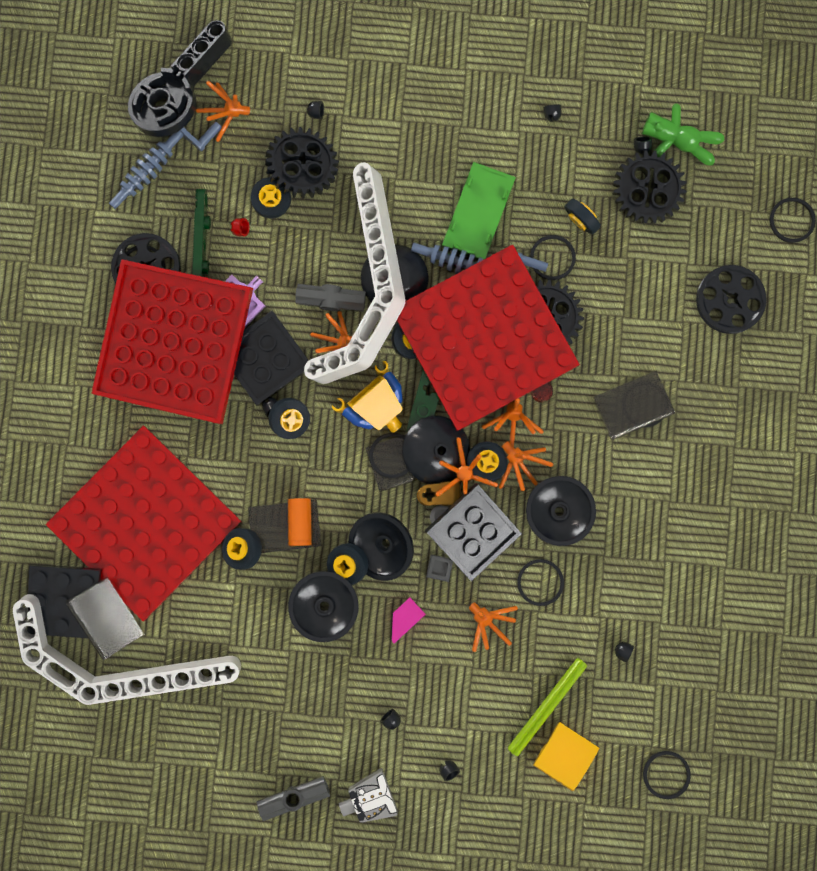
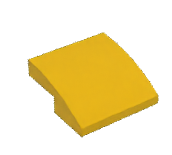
M559 722L548 742L542 747L533 766L571 791H574L595 758L599 747Z

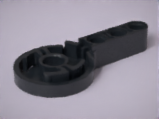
M215 20L210 22L170 66L171 68H161V72L144 78L133 89L128 101V112L130 118L141 132L149 136L163 137L178 132L189 123L196 109L195 85L232 44V38L222 21ZM167 99L163 106L155 107L159 100Z

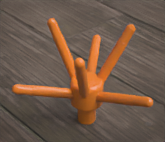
M207 81L206 84L226 101L224 108H197L196 112L218 113L208 116L206 118L207 121L228 116L216 137V141L219 142L232 118L238 117L239 114L249 115L250 107L241 105L237 95H233V100H231L220 83L217 82L214 85Z
M341 311L337 313L341 327L329 313L325 315L341 334L339 339L317 333L310 334L311 337L337 343L335 346L318 348L315 350L316 353L335 351L349 344L352 336L348 335Z
M520 398L507 405V412L482 425V429H486L497 423L494 431H498L507 419L511 420L510 444L513 447L516 421L520 419L532 434H535L536 431L540 434L544 432L523 414Z
M458 437L456 440L461 467L456 468L444 461L439 462L441 466L455 472L457 478L436 492V497L449 490L459 481L463 482V494L468 493V482L472 479L493 487L498 486L496 482L473 475L472 470L481 459V455L478 454L472 463L466 466L461 438Z
M508 441L503 444L502 448L508 454L507 459L509 463L499 488H503L512 466L514 467L521 491H525V486L519 466L535 486L538 485V482L524 465L523 461L527 459L552 467V462L531 456V454L545 452L546 448L521 451L519 447L515 449Z
M472 603L469 610L474 614V620L478 623L472 651H477L480 634L482 635L485 649H489L485 630L486 626H489L508 646H511V641L492 621L493 619L515 623V618L499 614L516 611L518 607L513 606L489 612L485 607L480 608L476 603Z

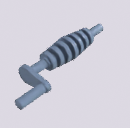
M214 122L199 140L192 136L185 128H182L172 134L165 143L159 141L156 144L159 148L158 150L154 147L149 150L153 155L152 157L147 153L142 155L146 163L140 159L135 162L140 170L132 166L130 170L134 176L127 173L125 178L129 182L125 183L122 181L120 183L121 190L109 204L116 210L128 196L134 197L137 194L134 191L135 188L139 191L144 189L140 184L141 181L145 185L150 184L151 181L146 176L148 175L152 179L157 177L152 169L154 168L157 172H161L163 168L159 162L166 165L168 161L164 156L166 155L171 158L173 155L171 152L172 148L182 137L186 138L202 152L222 127L217 122Z
M417 243L412 245V252L428 256L431 263L435 264L437 259L439 260L438 266L442 268L445 262L448 263L447 270L450 272L454 265L457 266L455 274L461 272L462 268L467 269L476 264L474 262V254H470L468 260L465 259L467 254L465 250H462L460 257H457L458 249L453 248L452 253L448 254L449 247L446 246L443 251H439L440 245H435L434 248ZM518 252L525 266L546 272L548 263L524 256ZM479 257L478 262H480V261H482V260H484V259L481 258V257Z

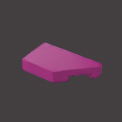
M411 597L393 612L392 642L394 644L426 615Z

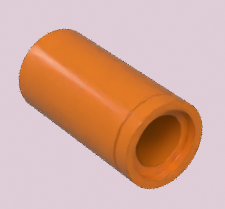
M288 499V546L312 545L311 499Z

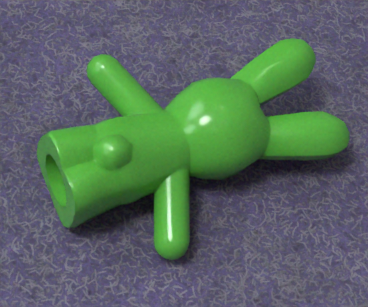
M677 103L672 106L671 121L653 112L649 113L641 134L663 141L655 149L657 157H660L674 144L680 151L691 152L705 165L711 166L715 163L713 154L699 146V143L721 144L724 141L723 134L712 131H699L692 126H680L681 106Z

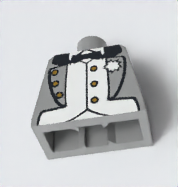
M382 768L350 786L348 792L351 798L339 803L343 817L356 812L359 822L398 815L396 804Z

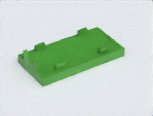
M473 162L442 247H449V250L456 248L460 254L462 250L467 251L466 256L470 257V254H474L476 260L479 257L486 259L516 177Z

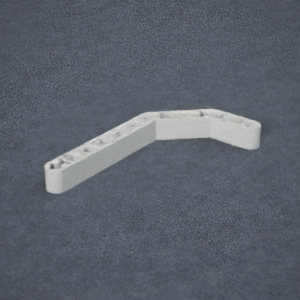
M365 162L358 164L354 168L353 178L375 297L346 347L313 358L306 363L304 367L305 376L321 384H327L368 369L405 306V295L382 176ZM381 317V319H380V321H379L377 327L375 328L373 334L371 335L370 339L368 340V338H369V336H370L372 330L374 329L376 323L378 322L379 318Z
M27 594L17 601L13 607L14 621L23 662L85 705L230 683L237 679L241 670V662L237 657L224 656L95 677L48 644L41 605L36 596ZM24 604H25L26 607H30V610H29V611H28V608H23V605H24ZM26 626L33 627L36 631V634H29L27 632ZM31 649H36L40 657L33 656ZM50 663H57L73 674L76 681H69L51 668ZM226 666H230V669H234L233 672H229V669H226ZM209 669L212 672V676H204L201 670ZM178 673H186L189 679L181 680L178 677ZM155 677H163L166 683H157ZM132 680L140 681L142 687H135L132 684ZM110 683L116 684V685L118 686L119 690H118V691H113V690H111V689L109 688L108 684H110ZM86 687H91V688H93L94 691H95V694H94V695L88 694V693L86 692V689H85V688H86Z

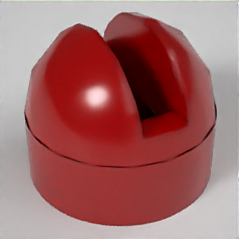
M237 218L231 222L232 229L230 231L233 235L239 237L248 235L250 226L246 218Z

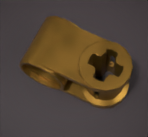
M460 481L438 497H436L435 493L450 482L424 485L417 492V500L424 506L452 505L461 497ZM426 489H429V493L434 495L430 498V502H427V498L422 496Z

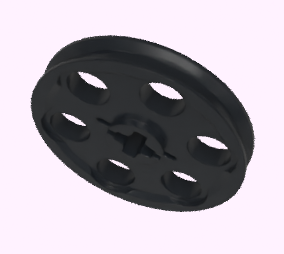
M150 233L133 235L124 240L113 255L111 262L113 280L116 284L121 259L141 264L146 263L147 265L151 263L150 266L163 268V261L166 258L174 259V267L170 270L181 272L179 256L174 247L158 235ZM152 241L160 243V249L155 253L148 250V245ZM129 245H136L138 248L137 254L133 257H129L126 254V248Z
M725 265L711 271L700 283L696 295L697 309L703 321L712 329L726 334L740 333L754 326L762 317L767 301L766 291L759 277L749 269L738 265ZM721 272H726L730 275L731 280L728 284H724L719 280ZM743 278H749L752 281L751 289L747 290L741 286ZM705 288L714 290V299L709 300L704 297L703 291ZM734 295L736 297L734 299L735 303L729 304L727 302L728 296ZM750 299L758 302L759 309L757 311H752L748 308L747 304ZM716 309L720 311L722 315L720 321H713L710 318L711 310ZM734 315H739L743 318L744 323L741 327L733 325L732 317Z

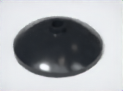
M395 245L405 301L427 290L429 282L428 269L418 253L412 252L409 247ZM367 258L361 270V285L363 291L366 292V297L372 303L375 291L369 258Z
M429 416L420 419L409 428L403 440L402 457L407 470L414 478L426 484L451 482L457 478V474L441 466L439 462L444 461L456 468L461 467L456 440L460 437L467 465L466 460L470 446L466 433L463 429L456 431L450 418ZM440 446L444 449L442 455H439L437 452Z
M554 476L540 482L532 490L526 504V518L531 530L539 539L551 545L567 546L579 542L590 532L596 518V504L591 492L583 483L567 476ZM557 507H561L563 509V514L561 516H558L555 513V509Z
M382 512L369 513L357 520L351 528L348 543L357 545L366 554L369 565L367 576L381 581L393 580L405 573L410 567L414 555L413 541L404 524L394 516Z
M327 571L315 572L302 578L293 588L288 602L289 617L295 629L305 638L316 642H331L344 636L353 627L359 611L358 597L353 586L344 577ZM322 602L329 604L328 610L321 609L320 605Z

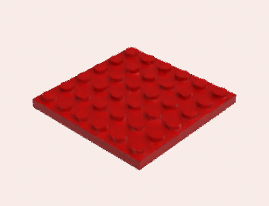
M513 244L405 301V306L396 320L456 431L467 427L580 365Z
M121 259L91 394L223 424L253 288Z
M143 425L45 525L88 568L101 569V580L144 622L224 541L226 535L236 529L242 521Z

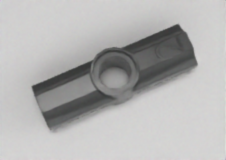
M298 284L295 295L296 304L316 306L327 311H339L342 309L364 312L365 291L342 289V287L337 285L324 284L322 286Z
M324 776L298 786H291L287 790L258 800L256 803L260 817L263 821L290 811H297L303 806L330 797L328 784ZM290 793H295L299 796L300 802L292 804L288 801L287 796Z

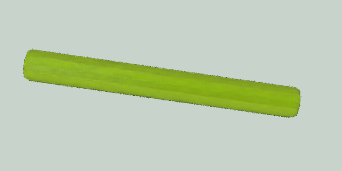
M577 658L508 746V750L513 755L519 756L587 668V664L581 659Z

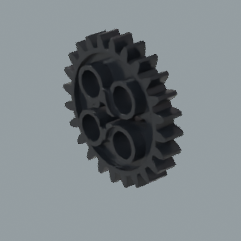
M299 127L298 132L295 133L294 129L290 128L289 135L282 131L281 138L275 136L274 143H269V150L266 151L265 155L267 157L265 159V166H268L266 174H272L270 182L278 181L276 189L285 188V195L292 191L293 198L296 197L297 193L301 194L302 199L305 198L306 193L313 198L315 191L322 195L323 188L328 190L330 183H334L335 175L338 172L336 167L339 163V160L335 159L337 152H330L333 144L326 145L327 137L319 139L320 132L312 135L311 128H309L306 133H303L302 127ZM286 150H291L295 154H288ZM308 151H314L317 155H311ZM286 171H293L296 175H289ZM314 171L318 176H313L309 172Z
M646 150L643 152L642 158L638 153H635L634 161L628 157L626 159L627 165H620L619 168L622 172H616L615 177L619 180H615L612 183L618 189H615L612 195H619L615 200V204L622 203L619 211L627 210L626 218L634 215V223L641 218L643 225L647 223L648 219H650L652 225H655L657 218L663 223L665 215L671 218L673 216L672 210L678 212L680 207L677 204H682L685 201L680 196L687 193V190L681 187L685 186L687 181L680 180L685 174L684 172L677 173L680 164L671 165L674 158L666 161L665 153L659 158L655 150L651 156L648 155ZM652 168L654 170L650 187L653 190L649 194V207L647 208L645 207V202L648 194V188L646 187V185L650 181V169ZM642 171L645 179H637L634 172ZM664 174L667 177V182L661 183L658 181L657 175ZM631 194H640L642 197V201L635 202L632 199ZM654 197H662L664 205H657Z
M548 279L546 285H543L542 281L539 280L537 288L546 305L549 306L550 299H554L550 312L570 346L573 343L570 337L577 339L579 336L575 330L581 331L583 328L578 322H582L584 317L578 314L584 308L576 306L581 300H573L575 291L568 294L567 285L563 289L559 288V281L555 286H552L550 279ZM556 306H564L567 311L566 314H558L555 309Z

